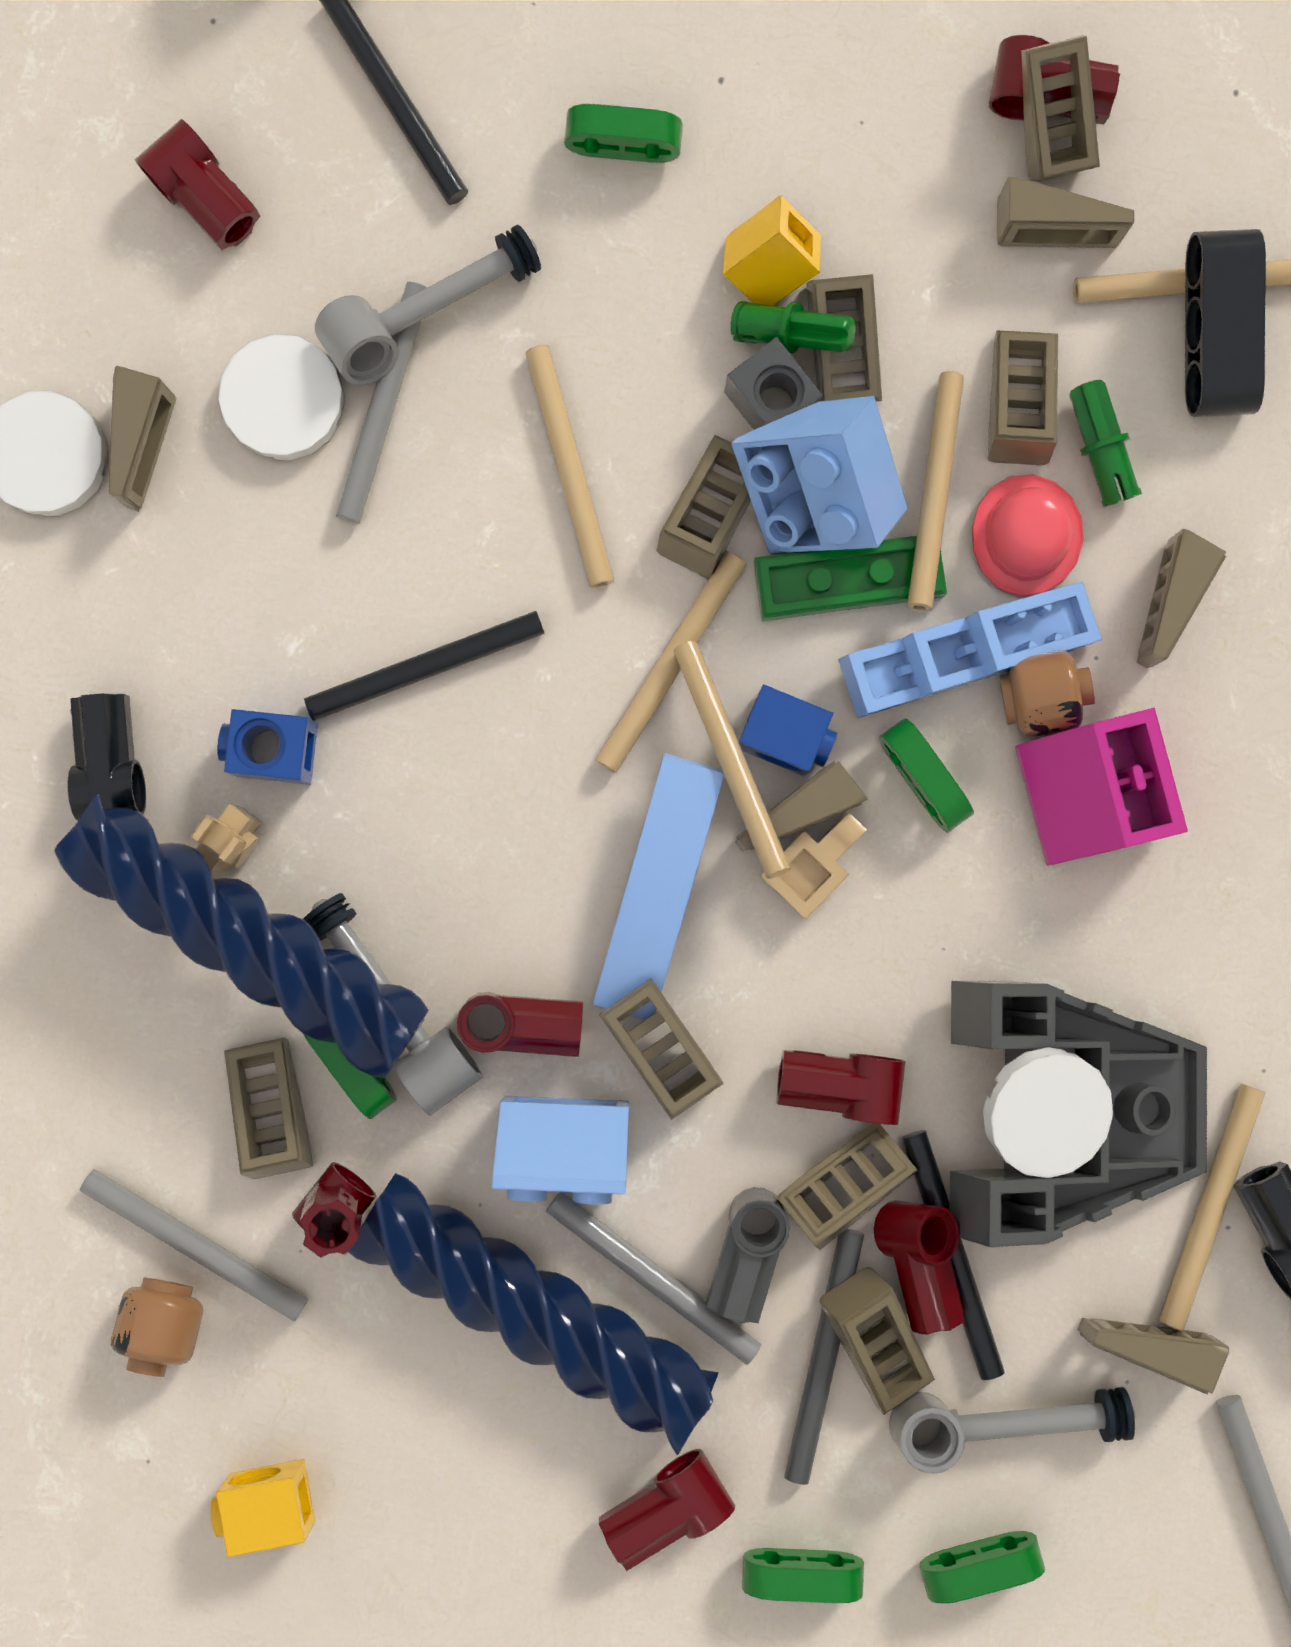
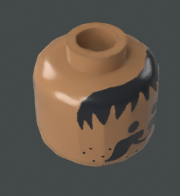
M1065 650L1030 656L1020 661L1016 666L1011 667L1008 675L999 676L1007 725L1017 723L1021 733L1026 736L1032 737L1077 728L1083 720V706L1095 704L1089 667L1077 669L1074 658Z
M143 1277L141 1287H131L124 1292L111 1337V1347L116 1353L129 1357L126 1370L144 1375L164 1377L167 1365H182L190 1361L203 1316L201 1302L191 1297L192 1286Z

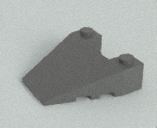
M951 981V1044L986 1049H1005V1065L1025 1052L1047 1047L1062 1049L1067 1053L1076 1054L1100 1071L1111 1091L1113 1118L1107 1139L1091 1160L1072 1173L1051 1178L1023 1174L1006 1161H1004V1169L950 1171L949 1211L955 1216L959 1225V1238L987 1247L1048 1244L1063 1237L1062 1231L1085 1221L1097 1222L1112 1215L1111 1210L1134 1199L1144 1201L1207 1172L1206 1046L1148 1023L1134 1021L1114 1013L1112 1009L1100 1004L1086 1002L1066 994L1064 990L1049 984L1014 981Z

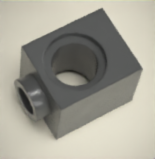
M777 337L727 374L724 390L726 396L753 430L816 402H820L823 398V394ZM769 388H780L791 396L793 404L784 410H773L763 403L760 394Z

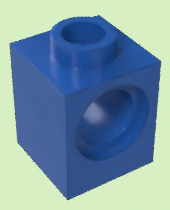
M763 684L738 742L743 752L805 776L810 772L813 763L824 767L830 755L837 732L827 728L834 713Z
M231 709L230 724H222L217 745L219 761H225L224 772L236 777L311 785L318 723L302 716ZM265 731H275L280 741L277 755L267 763H258L252 754V745L255 738Z

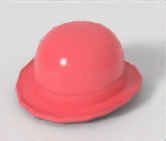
M1034 474L1010 476L991 487L979 503L972 525L973 553L981 573L998 590L1017 597L1033 596L1047 592L1064 582L1078 562L1084 541L1082 516L1072 496L1055 481Z

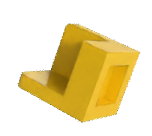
M780 195L726 237L723 275L753 303L774 306L820 273L821 235Z

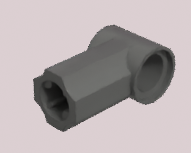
M753 1187L743 1190L734 1198L730 1206V1222L705 1306L723 1318L740 1323L752 1322L759 1324L779 1252L789 1237L790 1225L784 1207L775 1193L765 1188ZM759 1208L772 1212L776 1216L775 1223L767 1233L753 1235L742 1228V1221L750 1211Z

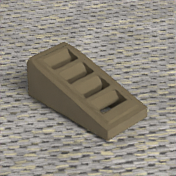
M1082 35L1021 50L1025 154L1028 177L1044 181L1100 167L1087 36ZM1070 59V72L1042 78L1041 65ZM1071 85V97L1048 103L1044 102L1043 92ZM1071 111V122L1047 128L1046 117ZM1072 136V147L1050 152L1049 141Z
M1008 177L997 201V244H1001V246L1116 248L1134 224V210L1021 178Z
M873 274L819 279L807 282L809 312L850 316L855 322H858L860 333L855 335L852 347H861L862 359L831 362L830 351L813 349L817 388L823 394L821 401L874 396L876 402L882 401ZM854 297L856 299V310L827 312L826 300ZM864 372L865 384L843 387L832 386V375Z
M996 331L988 434V460L990 462L1046 465L1050 462L1057 444L1058 334ZM1009 358L1042 359V366L1009 365ZM1008 383L1040 384V389L1008 387ZM1008 407L1039 409V414L1009 413Z
M115 366L112 391L109 494L126 508L139 511L140 508L142 509L176 397L159 377Z
M714 435L664 524L657 545V552L661 556L706 578L711 577L751 502L745 482L741 485L712 471L714 465L718 464L742 476L731 442L717 435ZM705 486L734 500L732 505L702 492L703 487ZM692 508L721 522L720 527L718 528L690 514Z
M1180 530L1168 540L1164 549L1137 663L1147 669L1168 659L1226 558L1225 550L1190 530Z
M833 761L768 811V815L777 837L780 839L858 807L868 798L841 763ZM746 829L736 837L737 840L735 842L742 851L754 850Z
M652 978L599 1014L671 1120L724 1084L717 1071ZM652 1001L658 1011L627 1032L621 1021ZM666 1022L672 1031L644 1051H641L635 1042ZM680 1042L685 1052L658 1071H655L649 1062ZM694 1062L699 1072L669 1091L664 1082Z
M284 1037L224 1050L240 1175L251 1179H259L313 1167L310 1141L288 1039ZM275 1063V1074L246 1079L245 1069ZM279 1088L280 1098L255 1104L251 1103L250 1094ZM282 1114L284 1124L257 1130L256 1119ZM286 1140L287 1150L262 1155L260 1145Z
M872 1123L794 1181L776 1197L814 1246L821 1250L918 1170L880 1124ZM871 1144L875 1146L894 1170L885 1178L863 1153V1150ZM852 1159L874 1185L865 1193L862 1192L843 1168ZM832 1175L853 1199V1202L844 1209L824 1185V1182ZM811 1192L817 1195L833 1216L824 1224L804 1200Z
M863 1268L820 1298L821 1306L877 1408L883 1415L935 1380L893 1288L873 1268ZM883 1318L885 1319L884 1321L879 1323L877 1326H875L862 1336L859 1335L871 1326H873L874 1324H876L877 1322H879L880 1320H882ZM895 1340L897 1341L893 1345H891L890 1347H888L887 1349L873 1357L872 1359L870 1358L871 1356H873L874 1354H876L877 1352H879ZM907 1359V1365L885 1380H881L880 1376Z
M1082 1318L1077 1329L1081 1332L1080 1335L1094 1347L1207 1395L1208 1392L1213 1394L1229 1353V1346L1204 1332L1183 1331L1173 1328L1094 1318Z

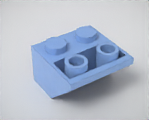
M874 396L816 402L741 435L731 443L769 553L878 548L908 509Z
M504 1096L500 1102L492 1189H507V1199L514 1201H545L547 1191L573 1192V1202L593 1205L612 1203V1194L626 1193L629 1101Z

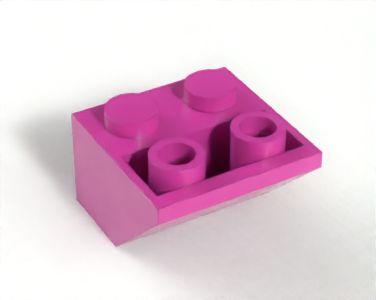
M1155 707L1091 723L1015 746L1046 866L1188 832Z

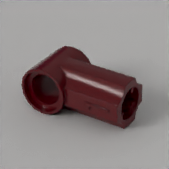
M1015 35L1003 39L999 44L989 100V108L993 113L1007 119L1024 120L1021 50L1050 44L1049 42L1035 36ZM1070 59L1041 65L1042 78L1070 72ZM1089 60L1095 122L1104 125L1110 116L1117 94L1120 73L1118 72L1119 65ZM1071 85L1043 92L1044 102L1048 103L1071 97ZM1071 111L1056 114V116L1071 118Z
M183 119L175 123L134 159L161 194L173 205L178 202L221 251L227 247L240 244L252 233L256 221L261 217L253 203L218 167L220 164L212 151Z
M492 992L478 993L470 997L462 1006L457 1019V1030L465 1045L474 1051L482 1053L508 1051L579 1057L583 1002L507 996ZM488 1004L495 1006L501 1011L505 1025L499 1035L484 1039L471 1031L468 1017L470 1012L479 1005Z
M782 1050L776 1103L783 1106L842 1113L844 1118L861 1122L898 1125L906 1061L850 1053L849 1058L825 1055L823 1053Z
M332 1162L292 1212L294 1220L305 1232L303 1245L320 1258L332 1253L345 1255L360 1236L362 1215L377 1197L373 1189L345 1166Z
M898 1200L887 1202L879 1210L875 1218L873 1228L874 1240L878 1249L885 1256L894 1258L912 1331L929 1335L934 1332L954 1329L965 1322L964 1310L951 1260L957 1250L960 1237L959 1225L955 1216L943 1207Z
M694 1449L668 1463L655 1476L653 1484L599 1516V1526L615 1559L628 1571L685 1535L689 1539H695L714 1530L731 1516L735 1510V1504L701 1449Z

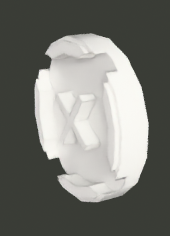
M272 334L250 341L232 356L221 376L218 401L225 424L245 448L273 459L290 461L313 454L332 438L338 427L337 422L341 417V411L344 408L345 393L336 367L320 347L299 336Z
M28 391L5 401L0 406V498L15 509L30 514H41L42 516H60L81 507L98 491L104 477L102 471L105 466V458L107 459L108 444L99 423L76 400L54 391Z
M1051 1047L1025 1052L1005 1065L995 1078L998 1084L993 1089L991 1098L989 1096L986 1097L983 1108L986 1136L997 1154L1004 1161L1023 1174L1030 1176L1056 1177L1072 1173L1094 1157L1107 1139L1113 1118L1111 1091L1100 1071L1076 1054Z

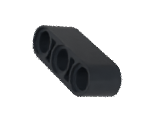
M1260 229L1193 232L1189 238L1185 259V399L1187 410L1193 417L1255 414L1262 405L1265 387L1266 249L1264 236Z

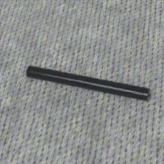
M320 0L448 205L461 201L468 194V189L349 1Z
M533 611L304 698V702L311 719L316 721L543 635L545 632L537 611Z
M926 1130L912 1132L903 1136L902 1140L908 1158L918 1170L914 1176L923 1204L943 1207L949 1210V1199ZM959 1238L957 1250L951 1260L964 1310L965 1322L963 1326L981 1380H991L1002 1376L1005 1370L962 1239Z

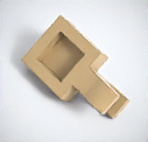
M229 804L219 819L206 814L190 836L200 843L196 850L203 855L210 870L226 872L230 865L236 869L239 868L255 850L259 838L254 833L262 822L244 808Z
M848 812L828 830L818 843L805 831H802L784 850L791 868L790 871L772 879H767L764 871L760 876L806 920L850 875L836 861L867 829Z

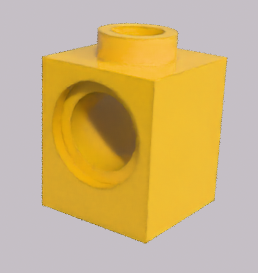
M304 1459L233 1472L227 1476L216 1491V1497L212 1498L210 1508L214 1534L216 1537L224 1536L227 1557L305 1542L315 1523Z

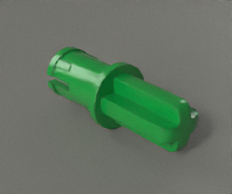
M740 301L734 307L731 317V334L734 335V341L768 344L777 337L790 354L795 353L799 347L834 352L849 351L852 349L855 341L856 323L852 317L804 311L800 303L796 302L789 303L787 307H774Z
M1094 380L1075 387L1070 391L1069 397L1085 447L1080 449L1082 456H1089L1103 500L1101 501L1103 507L1121 501L1114 477L1117 478L1124 501L1141 495L1142 491L1138 487L1124 443L1130 437L1128 433H1121L1106 383L1103 380Z

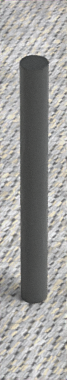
M846 1229L838 1236L826 1293L856 1274L865 1234ZM823 1308L784 1474L786 1480L801 1485L809 1484L840 1346V1340Z

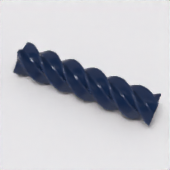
M99 794L92 799L77 824L57 844L54 850L63 870L84 891L99 898L116 901L126 916L139 927L155 934L172 937L182 953L194 963L207 969L227 972L228 977L237 989L249 999L263 1005L281 1007L292 1025L304 1035L319 1041L337 1043L347 1061L359 1071L368 1075L387 1077L424 1022V1018L429 1011L422 999L412 990L400 985L378 984L368 964L358 955L342 949H323L314 929L305 920L291 914H268L261 896L250 884L239 879H213L205 858L195 848L181 843L158 844L149 820L140 812L131 808L103 809Z
M394 1174L363 1222L359 1238L348 1251L353 1257L365 1263L389 1265L399 1283L415 1295L423 1298H444L455 1318L466 1327L482 1332L499 1331L510 1352L521 1361L531 1365H555L559 1377L565 1386L576 1395L587 1399L610 1398L614 1410L621 1421L631 1429L639 1432L665 1431L676 1455L680 1453L694 1427L708 1412L714 1399L711 1392L719 1372L701 1370L690 1354L675 1343L662 1338L646 1337L636 1321L624 1311L609 1305L591 1303L582 1288L570 1278L557 1272L537 1271L528 1255L515 1244L503 1239L483 1238L473 1221L462 1211L445 1205H428L419 1188L402 1175Z

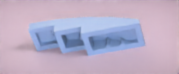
M1079 582L980 610L966 618L913 632L902 639L847 654L838 659L857 718H861L1008 672L1011 667L1016 666L1020 661L1030 656L1057 650L1069 652L1101 641L1102 638L1084 584Z
M664 753L592 1005L607 1009L650 978H652L662 992L724 778L722 769ZM650 1001L630 1016L646 1020L656 1012V1007Z

